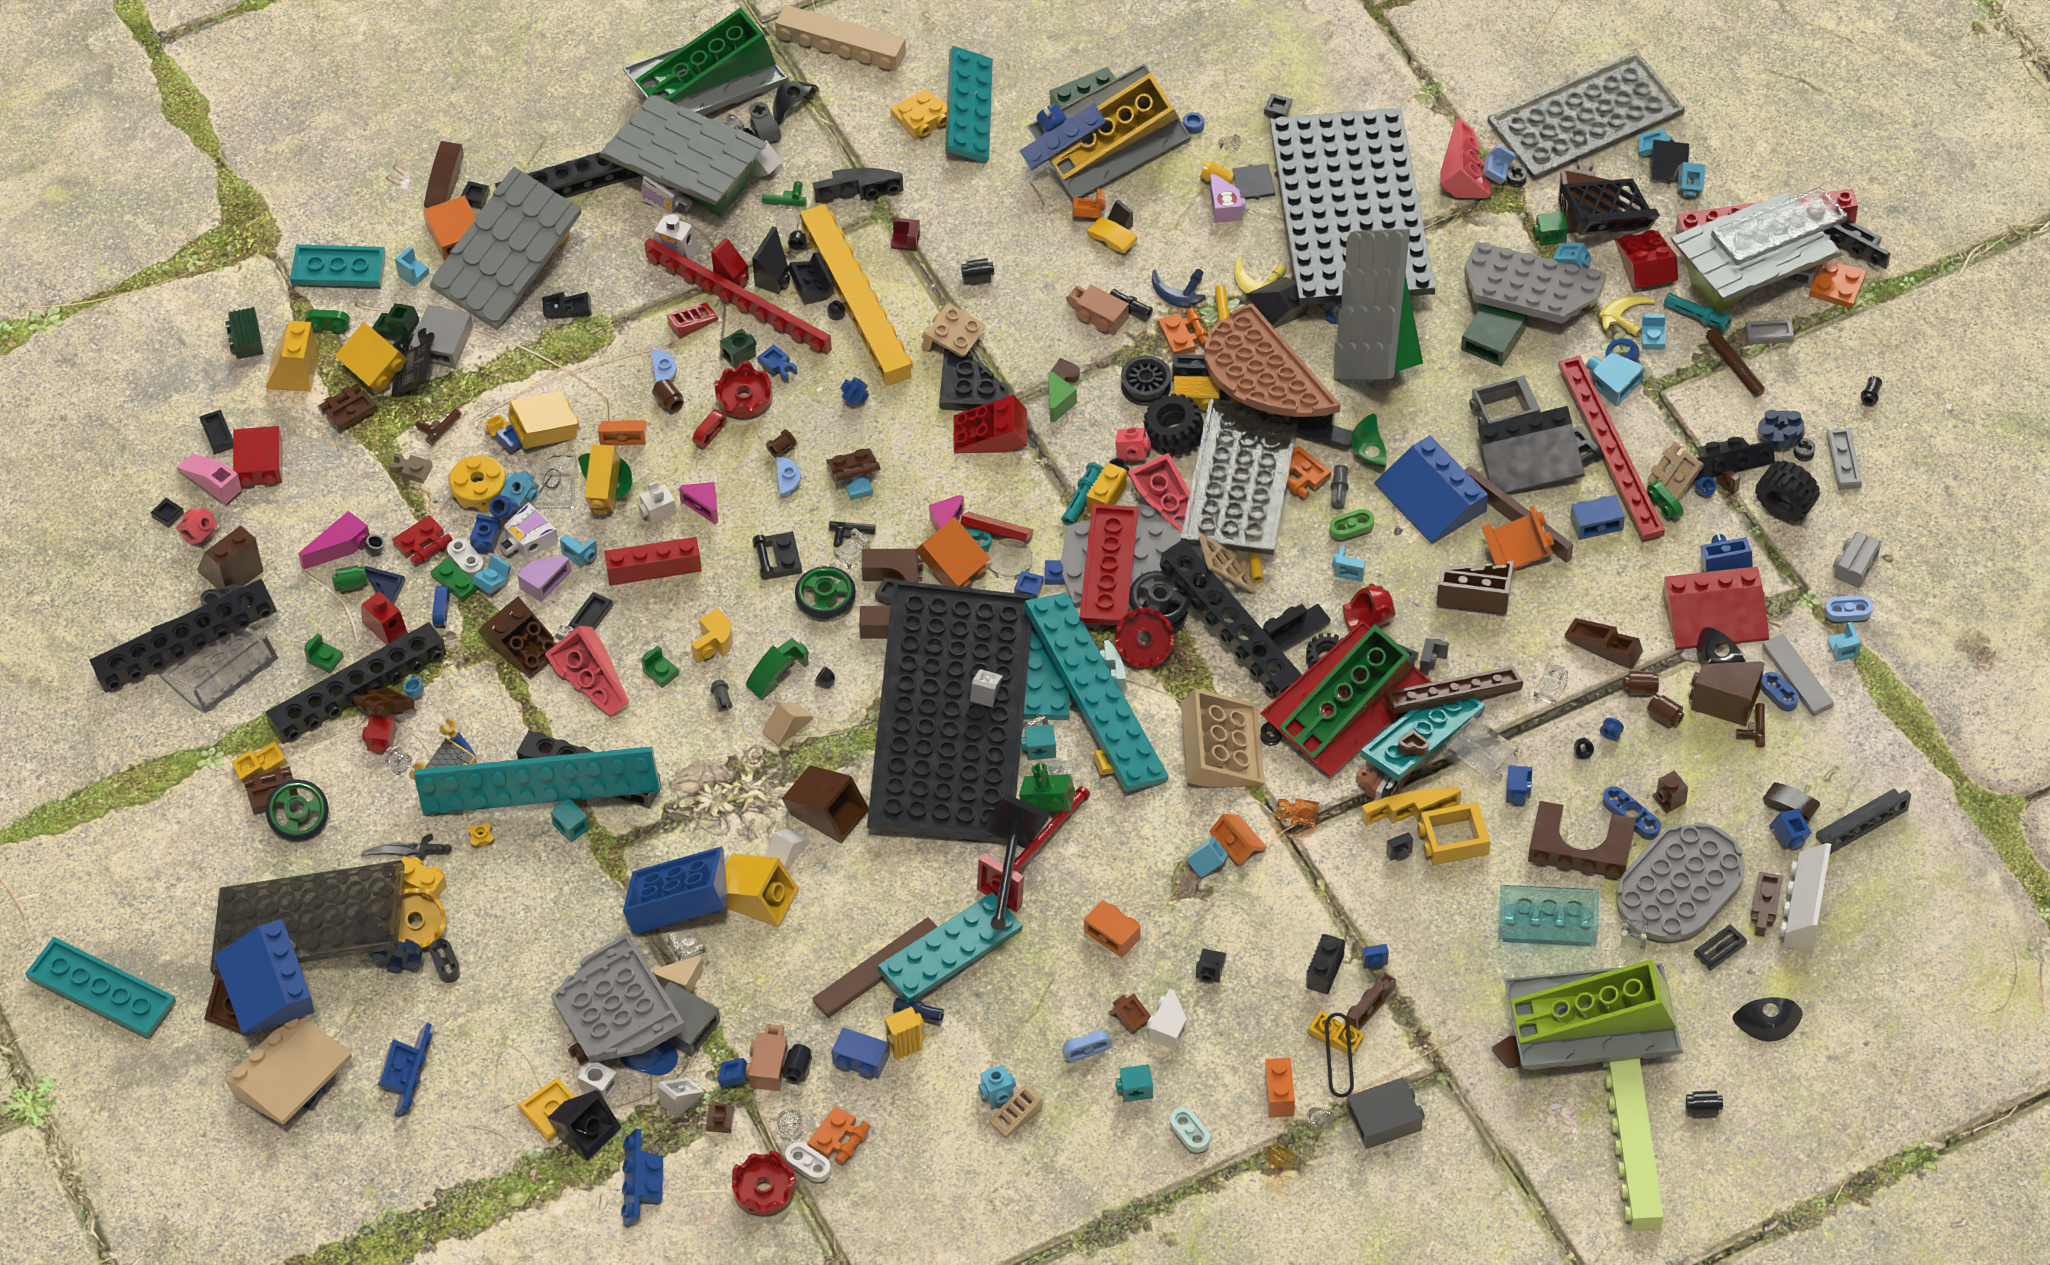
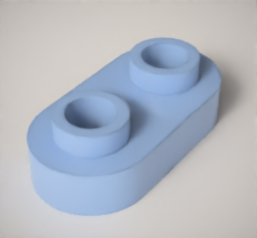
M1865 596L1833 597L1826 603L1825 615L1828 619L1835 622L1866 620L1872 614L1873 603Z
M1096 1030L1087 1036L1069 1039L1062 1048V1052L1067 1061L1074 1062L1106 1051L1112 1045V1040L1108 1032Z

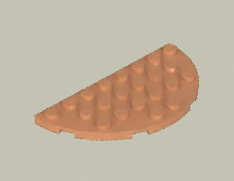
M1253 303L1230 312L1229 317L1223 321L1219 320L1208 333L1204 350L1206 369L1218 387L1237 401L1272 415L1309 417L1328 416L1340 412L1341 404Z

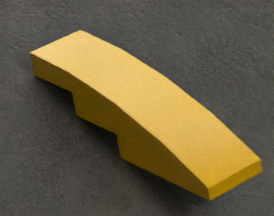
M1459 787L1431 788L1385 797L1363 805L1361 819L1365 826L1384 818H1388L1391 824H1394L1410 816H1414L1416 821L1420 822L1421 812L1460 805L1461 790Z

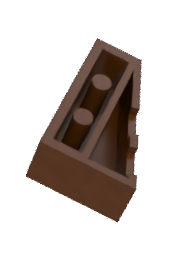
M1507 561L1506 565L1493 566L1492 563H1485L1484 567L1471 568L1470 565L1441 568L1436 604L1507 613L1514 561Z

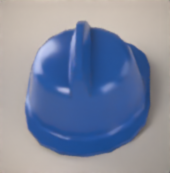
M664 1041L644 1053L620 1057V1060L625 1067L660 1076L668 1074L675 1068L678 1062V1054L670 1043Z

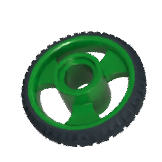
M831 566L810 569L799 578L795 587V599L799 608L807 615L809 614V616L820 619L834 618L844 614L852 606L856 595L855 584L850 575L844 570L842 571V569ZM831 577L839 579L840 582L836 584L835 580ZM804 588L813 590L815 602L813 606L804 599ZM838 594L847 595L839 605L833 607L837 603Z
M295 779L283 782L271 792L267 799L266 818L270 827L276 834L288 840L300 841L315 836L324 827L328 818L329 807L325 794L318 786L306 780ZM304 789L311 792L315 797L307 802L300 795L290 796L289 790ZM275 803L284 804L288 820L284 826H281L275 818ZM294 806L304 808L300 814H293L291 812ZM310 812L320 814L313 826L304 831L299 830L298 825L308 820Z

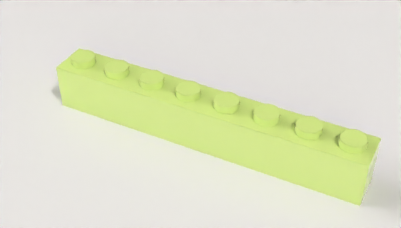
M1640 1058L1615 1062L1604 1061L1602 1062L1603 1068L1607 1067L1608 1074H1605L1606 1089L1611 1090V1096H1608L1609 1111H1614V1118H1611L1612 1132L1617 1133L1618 1138L1614 1142L1615 1153L1620 1155L1621 1162H1618L1619 1177L1624 1179V1184H1621L1622 1199H1627V1206L1624 1207L1625 1221H1630L1631 1231L1662 1229L1664 1216Z

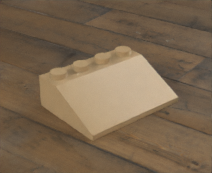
M1194 688L1181 702L1187 783L1208 788L1262 786L1265 782L1257 704Z
M302 1016L278 1026L225 1078V1081L235 1099L284 1125L352 1058V1055L313 1022Z

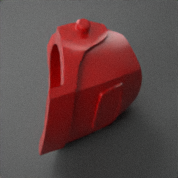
M1373 583L1369 587L1359 590L1351 601L1343 604L1342 607L1345 622L1350 632L1362 621L1370 627L1374 624L1378 627L1383 626L1394 619L1396 614L1390 592L1383 589L1382 586H1375Z

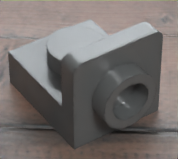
M1426 638L1419 671L1428 676L1430 667L1435 668L1437 658L1447 659L1449 643L1440 639Z

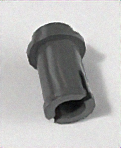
M724 680L714 681L711 684L710 691L715 696L718 710L727 711L728 707L731 709L733 705L728 693L729 685Z

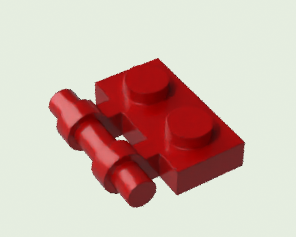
M428 515L394 537L392 542L406 559L412 556L410 561L415 566L420 562L424 563L429 560V556L435 552H441L446 549V545L453 541L449 534L441 538L444 535L443 528Z

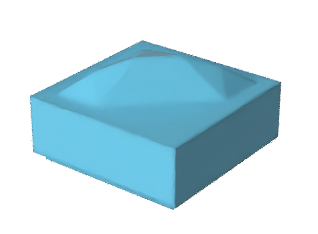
M862 475L853 478L852 481H844L850 500L873 494L868 476Z

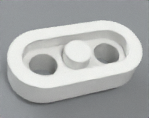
M455 539L448 544L447 552L449 559L472 578L475 574L484 570L482 557L468 541Z
M801 1142L793 1143L787 1147L785 1151L786 1162L794 1170L813 1182H823L830 1176V1162L826 1157ZM798 1156L802 1157L801 1160H795ZM818 1169L822 1170V1172L815 1173L814 1171Z

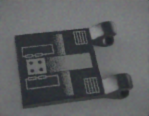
M426 328L418 331L420 345L409 350L408 345L401 347L400 340L393 344L398 351L408 358L402 370L393 377V397L427 382L430 343L434 340L435 335L433 332L426 334Z

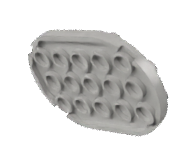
M1695 822V825L1681 826L1680 823L1665 829L1647 846L1622 875L1617 891V904L1621 916L1634 931L1652 940L1675 942L1693 937L1711 922L1739 890L1745 871L1742 850L1728 833L1710 824Z

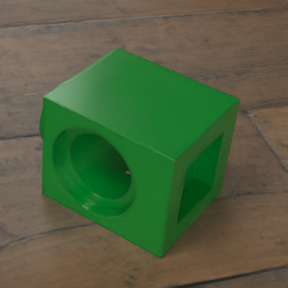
M1563 211L1537 215L1536 224H1533L1534 238L1538 237L1540 246L1567 242L1568 227Z

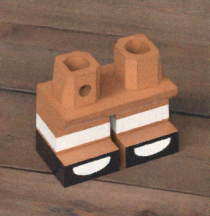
M1366 761V766L1373 768V771L1370 772L1360 768L1356 774L1355 782L1365 788V795L1379 800L1399 794L1400 789L1403 788L1411 772L1397 782Z

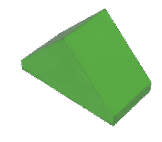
M1048 372L1050 422H1056L1077 403V389L1054 372Z

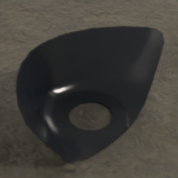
M798 81L781 84L777 89L772 108L773 117L777 124H781L785 112L804 98L812 87H820ZM795 87L800 89V94L796 97L787 95L788 89Z
M1711 627L1702 629L1697 643V656L1701 667L1702 664L1746 662L1737 645L1729 637ZM1721 642L1726 643L1730 649L1729 653L1722 657L1718 656L1714 651L1716 644Z
M1769 997L1757 999L1743 1005L1733 1014L1732 1018L1734 1023L1749 1036L1760 1041L1771 1042L1784 1039L1791 1034L1799 1025L1803 1011L1790 999ZM1771 1003L1778 1007L1779 1012L1776 1016L1770 1017L1764 1014L1763 1007Z

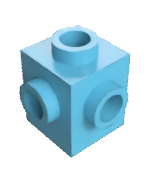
M523 470L522 473L514 471L513 474L510 473L504 481L505 487L500 495L514 498L518 507L523 508L528 502H532L538 493L536 489L539 484L534 481L535 477L527 471Z
M1004 1065L989 1068L985 1072L980 1073L981 1084H978L979 1092L983 1099L986 1098L991 1109L1004 1105L1014 1095L1013 1088L1016 1087V1082L1012 1073H1007Z

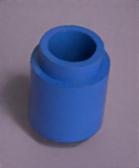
M498 495L491 500L489 509L496 518L511 519L518 511V504L510 496Z

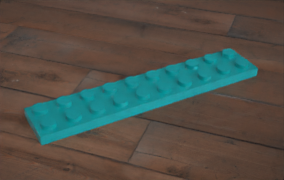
M1064 592L1026 600L1023 607L1125 792L1166 783L1169 778L1168 773L1116 680L1111 676V671L1082 621H1079L1080 616L1068 594Z
M652 746L417 769L414 772L423 815L560 802L567 799L581 800L660 792L661 788Z

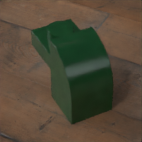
M394 303L389 313L382 312L372 328L381 336L394 338L395 342L400 340L401 344H405L417 328L419 316L414 306Z

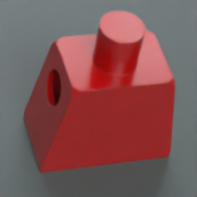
M377 592L362 603V623L384 644L388 645L408 634L401 611L384 594Z

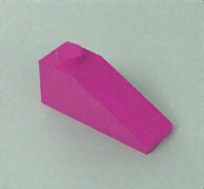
M347 511L298 553L301 567L307 569L355 553L358 549L365 546L366 539L370 535L368 525L350 511Z

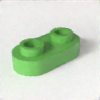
M1358 509L1334 517L1329 525L1330 535L1337 540H1345L1367 533L1374 527V515L1367 509Z

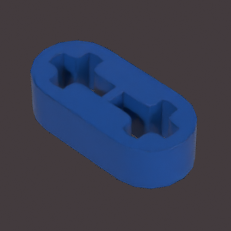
M436 586L432 612L433 626H446L450 600L449 586Z
M1767 672L1763 675L1762 692L1782 711L1794 710L1798 705V692L1776 672ZM1784 697H1785L1786 699L1791 698L1792 701H1790V700H1785V701H1784L1783 698H1784Z

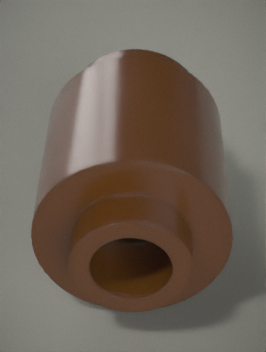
M664 379L655 383L652 394L662 407L669 412H676L681 409L684 404L683 395L671 380Z
M1629 671L1628 676H1624V690H1628L1629 695H1652V693H1658L1659 676L1658 674H1653L1652 671Z
M1656 694L1647 707V710L1651 712V716L1669 727L1680 724L1684 717L1683 706L1665 695L1660 696Z

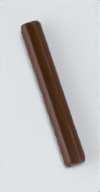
M1712 328L1708 330L1706 338L1751 393L1756 397L1762 395L1765 389L1764 385L1718 329Z

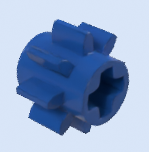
M853 377L850 381L845 379L840 387L842 392H844L842 398L852 405H857L858 402L864 404L870 395L866 390L868 385L856 377Z

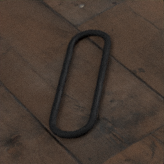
M1336 1012L1329 1015L1325 1021L1329 1088L1333 1095L1346 1097L1354 1088L1350 1023L1346 1015ZM1335 1016L1342 1017L1346 1022L1350 1088L1343 1094L1337 1093L1333 1089L1329 1021Z

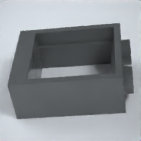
M1524 375L1472 389V399L1469 400L1471 411L1473 413L1476 412L1478 416L1479 426L1541 411ZM1517 396L1523 412L1490 420L1484 407L1485 404Z

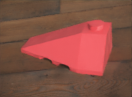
M1460 117L1455 121L1440 171V185L1445 192H1450L1456 198H1488L1491 196L1490 180L1483 175L1484 161L1480 160L1477 154L1480 148L1475 132Z
M1169 453L1128 471V475L1137 492L1176 529L1181 532L1190 528L1197 541L1200 540L1199 537L1201 535L1208 536L1212 534ZM1175 519L1180 520L1186 527L1183 528Z
M578 626L545 653L556 673L571 682L577 690L587 695L594 704L609 716H614L630 703L605 646L593 627Z

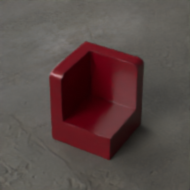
M893 218L891 249L917 252L920 239V220Z

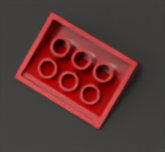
M1758 567L1665 576L1663 597L1675 650L1697 648L1699 634L1705 627L1719 630L1735 644L1769 640L1763 585ZM1721 642V643L1716 644V646L1727 645V644Z

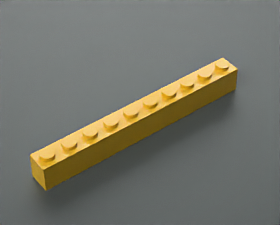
M825 204L800 212L801 227L814 252L819 253L822 261H824L830 276L833 278V288L840 301L844 304L850 320L886 387L911 378L912 359L910 355L904 353L905 349L902 340L896 338L894 325L892 322L888 323L886 311L883 306H879L875 290L871 291L869 279L866 274H862L859 260L853 258L851 245L849 242L845 243L844 233L841 227L836 226L833 212H829Z

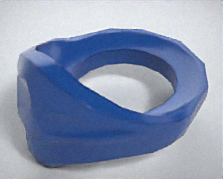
M1627 338L1612 341L1607 346L1605 352L1607 357L1615 346L1626 345L1630 347L1629 354L1623 357L1634 362L1640 357L1639 347L1634 341Z

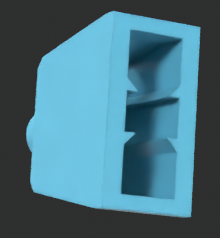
M1610 353L1603 361L1592 356L1586 364V367L1593 371L1592 380L1597 391L1616 407L1643 381L1644 366L1616 353Z

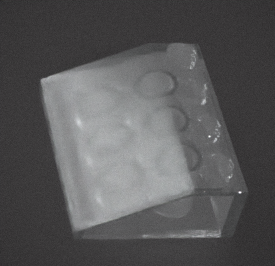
M246 627L229 634L225 638L218 639L204 648L186 654L161 672L159 676L192 707L207 713L214 710L217 704L225 698L234 695L241 686L251 682L254 676L262 670L271 667L272 663L278 659V656L267 636Z

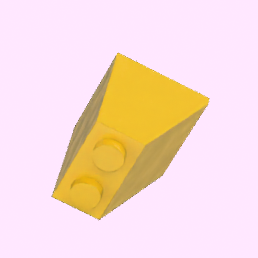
M288 321L273 350L266 389L311 392L318 360L311 322Z
M731 854L725 865L727 886L725 908L779 927L799 887L779 858Z

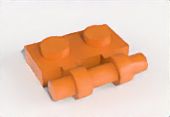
M1194 308L1186 310L1188 317L1182 319L1180 313L1158 319V325L1172 354L1195 352V344L1201 343L1202 347H1205L1208 332L1202 327V319L1195 312ZM1193 328L1195 333L1189 334L1188 329Z
M1299 445L1282 458V464L1284 465L1282 469L1274 465L1270 471L1276 476L1275 479L1281 484L1285 483L1290 487V491L1293 494L1300 495L1303 499L1307 498L1310 494L1304 487L1309 485L1315 490L1331 477V471ZM1292 473L1299 477L1297 481L1290 476Z
M834 1106L807 1142V1146L827 1159L834 1152L837 1153L835 1161L843 1165L846 1159H850L855 1153L854 1149L858 1143L863 1142L867 1137L866 1132L871 1126L866 1121H862L858 1127H854L856 1117ZM846 1135L849 1136L850 1138L846 1142V1144H842L841 1142L846 1137Z

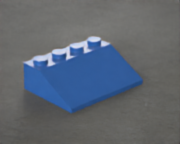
M1431 435L1411 446L1375 481V486L1431 544H1434L1487 511L1488 494Z
M720 846L632 871L623 913L633 934L648 933L655 928L669 927L680 921L694 920L701 915L716 914L723 910L727 899L723 847Z
M282 919L258 926L214 955L243 1036L315 1013L310 992Z

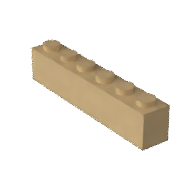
M784 5L775 22L777 38L884 69L897 71L906 54L905 38L789 5Z

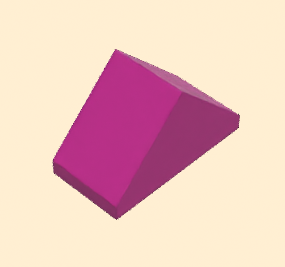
M715 482L687 484L679 487L680 501L713 524L716 525L718 523Z
M957 495L929 505L930 521L935 531H938L954 516L959 521L964 512V496Z

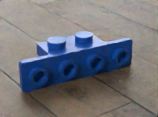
M428 1022L419 1031L415 1047L394 1039L389 1045L377 1085L400 1094L394 1113L397 1117L404 1110L408 1111L413 1101V1097L410 1096L411 1091L416 1088L419 1082L418 1068H421L425 1062L426 1055L423 1052L425 1047H428L433 1035L429 1033L432 1024Z
M637 1128L630 1135L626 1136L623 1143L625 1160L622 1170L625 1172V1177L622 1185L624 1204L621 1209V1216L623 1217V1226L629 1227L638 1219L639 1200L655 1205L662 1201L663 1156L641 1151V1129Z

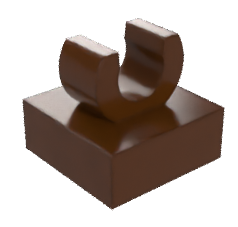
M724 1103L709 1105L706 1130L708 1132L732 1133L735 1113L734 1106H726Z

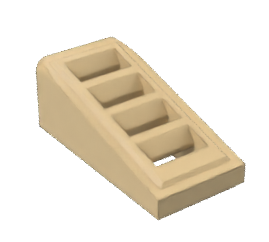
M1025 1084L989 1119V1123L1007 1138L1043 1109V1100L1033 1089ZM1018 1105L1024 1109L1023 1112L1017 1107ZM1009 1112H1012L1017 1118L1014 1119ZM1001 1119H1006L1010 1125L1006 1126Z

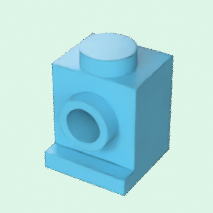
M1688 162L1680 164L1678 166L1677 192H1683L1684 197H1696V194L1704 191L1705 164ZM1687 178L1692 181V185L1687 184Z

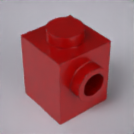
M370 714L368 725L362 731V740L366 741L367 751L391 753L396 733L394 716L377 717Z

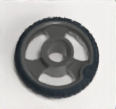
M1161 570L1149 571L1140 575L1132 583L1129 592V604L1132 610L1143 608L1137 599L1139 589L1145 590L1148 593L1147 608L1154 609L1162 614L1168 611L1171 602L1179 604L1180 606L1176 611L1164 615L1171 624L1177 622L1185 615L1190 601L1184 592L1181 593L1178 589L1172 591L1167 583L1177 589L1174 580L1169 575H1165Z

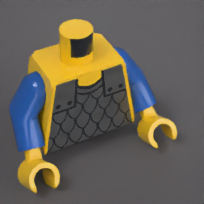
M447 719L446 723L449 725L450 730L441 725L439 731L443 735H449L450 739L445 738L426 767L420 762H416L412 767L417 770L477 764L476 754L460 732H455V721ZM411 770L409 772V777L412 780H415V770Z

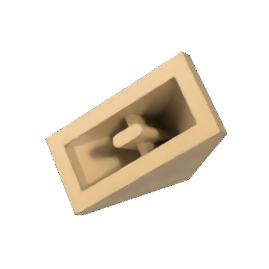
M778 703L762 730V734L780 747L813 719V716L798 703Z
M700 955L653 970V974L662 988H665L671 981L690 993L703 972Z

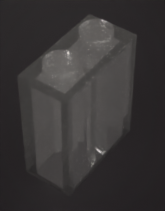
M1473 716L1442 746V758L1487 790L1491 785L1496 786L1501 781L1509 765L1516 766L1518 763V747Z

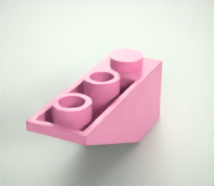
M193 453L177 466L178 471L225 505L242 491L238 474L220 461Z

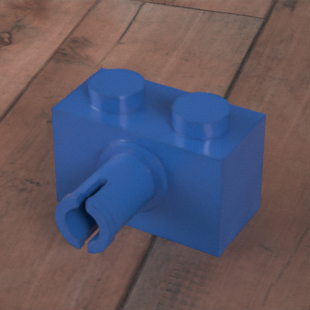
M1719 534L1721 540H1719L1718 535H1715L1711 539V544L1700 545L1703 572L1753 567L1752 550L1747 537L1726 540L1723 534Z

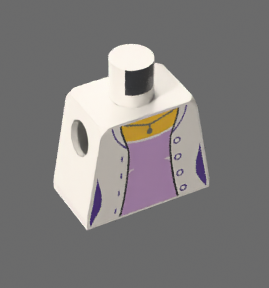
M643 177L640 202L668 215L672 214L677 207L686 212L692 204V200L683 195L684 192L649 177Z
M675 214L663 216L654 230L653 240L693 261L700 250L693 226L680 221L679 217Z
M527 503L504 525L506 540L500 543L499 547L506 556L517 550L524 558H529L557 544V531L530 503Z

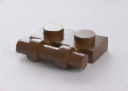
M358 384L343 388L341 393L334 397H327L324 399L325 402L318 405L320 412L326 413V418L338 432L377 411L376 404L365 391L361 392Z
M870 448L858 449L853 453L837 455L832 459L826 460L827 468L833 479L835 478L836 483L840 481L849 482L853 478L862 475L867 477L872 475V472L881 470L880 464L876 462V458Z
M388 687L369 690L367 695H357L353 700L358 708L364 711L370 710V713L377 717H386L389 714V710L392 714H403L405 710L414 709L415 703L414 699Z
M290 766L282 769L280 767L273 768L272 772L261 775L256 773L251 778L243 780L245 788H250L246 791L253 814L266 810L267 799L277 786L283 782L294 780ZM297 789L289 790L290 796L299 795ZM275 803V807H274V808L279 807V806H283L284 804H282V803Z

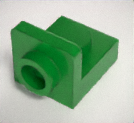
M316 633L312 639H309L304 648L307 663L330 674L344 657L342 651L324 643L322 635Z
M793 638L777 648L791 662L789 666L795 660L804 667L809 665V652L804 644L798 643Z
M659 646L647 651L641 659L643 673L661 688L665 687L679 675V669L663 656L662 648Z

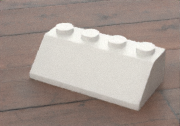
M1829 843L1799 852L1798 862L1793 861L1791 875L1795 876L1794 882L1789 881L1787 895L1792 896L1791 902L1786 901L1783 916H1788V921L1782 922L1780 936L1785 937L1783 947L1813 951L1831 844Z

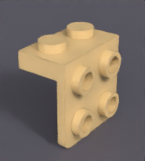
M947 303L942 312L939 310L936 313L932 326H927L921 336L924 339L921 348L930 352L935 343H938L956 355L965 357L984 331L985 324L954 305Z

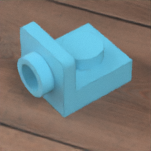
M1664 128L1640 134L1639 153L1642 157L1652 155L1653 140L1669 141L1673 140V138L1668 136Z
M1560 243L1553 257L1557 262L1575 264L1580 269L1582 267L1587 268L1591 263V255L1584 243Z
M1643 314L1641 324L1642 349L1665 350V314Z
M567 534L560 538L561 553L580 568L586 563L593 561L597 555V546L594 539H590L586 544L582 545L578 539H573Z
M1341 545L1339 553L1334 554L1332 566L1336 567L1335 577L1363 582L1365 561L1345 557L1346 546Z
M493 555L490 557L488 568L475 574L472 583L491 594L507 585L511 565Z

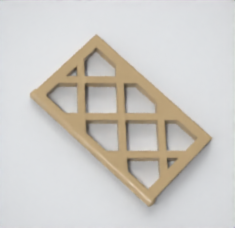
M1201 535L1199 539L1208 569L1249 592L1255 593L1246 558ZM1215 555H1217V556L1219 557V559L1222 561V563L1224 564V566L1220 563V561L1217 559V557H1216ZM1231 563H1232V564L1235 566V568L1238 570L1239 574H1238V573L1236 572V570L1233 568V566L1231 565Z

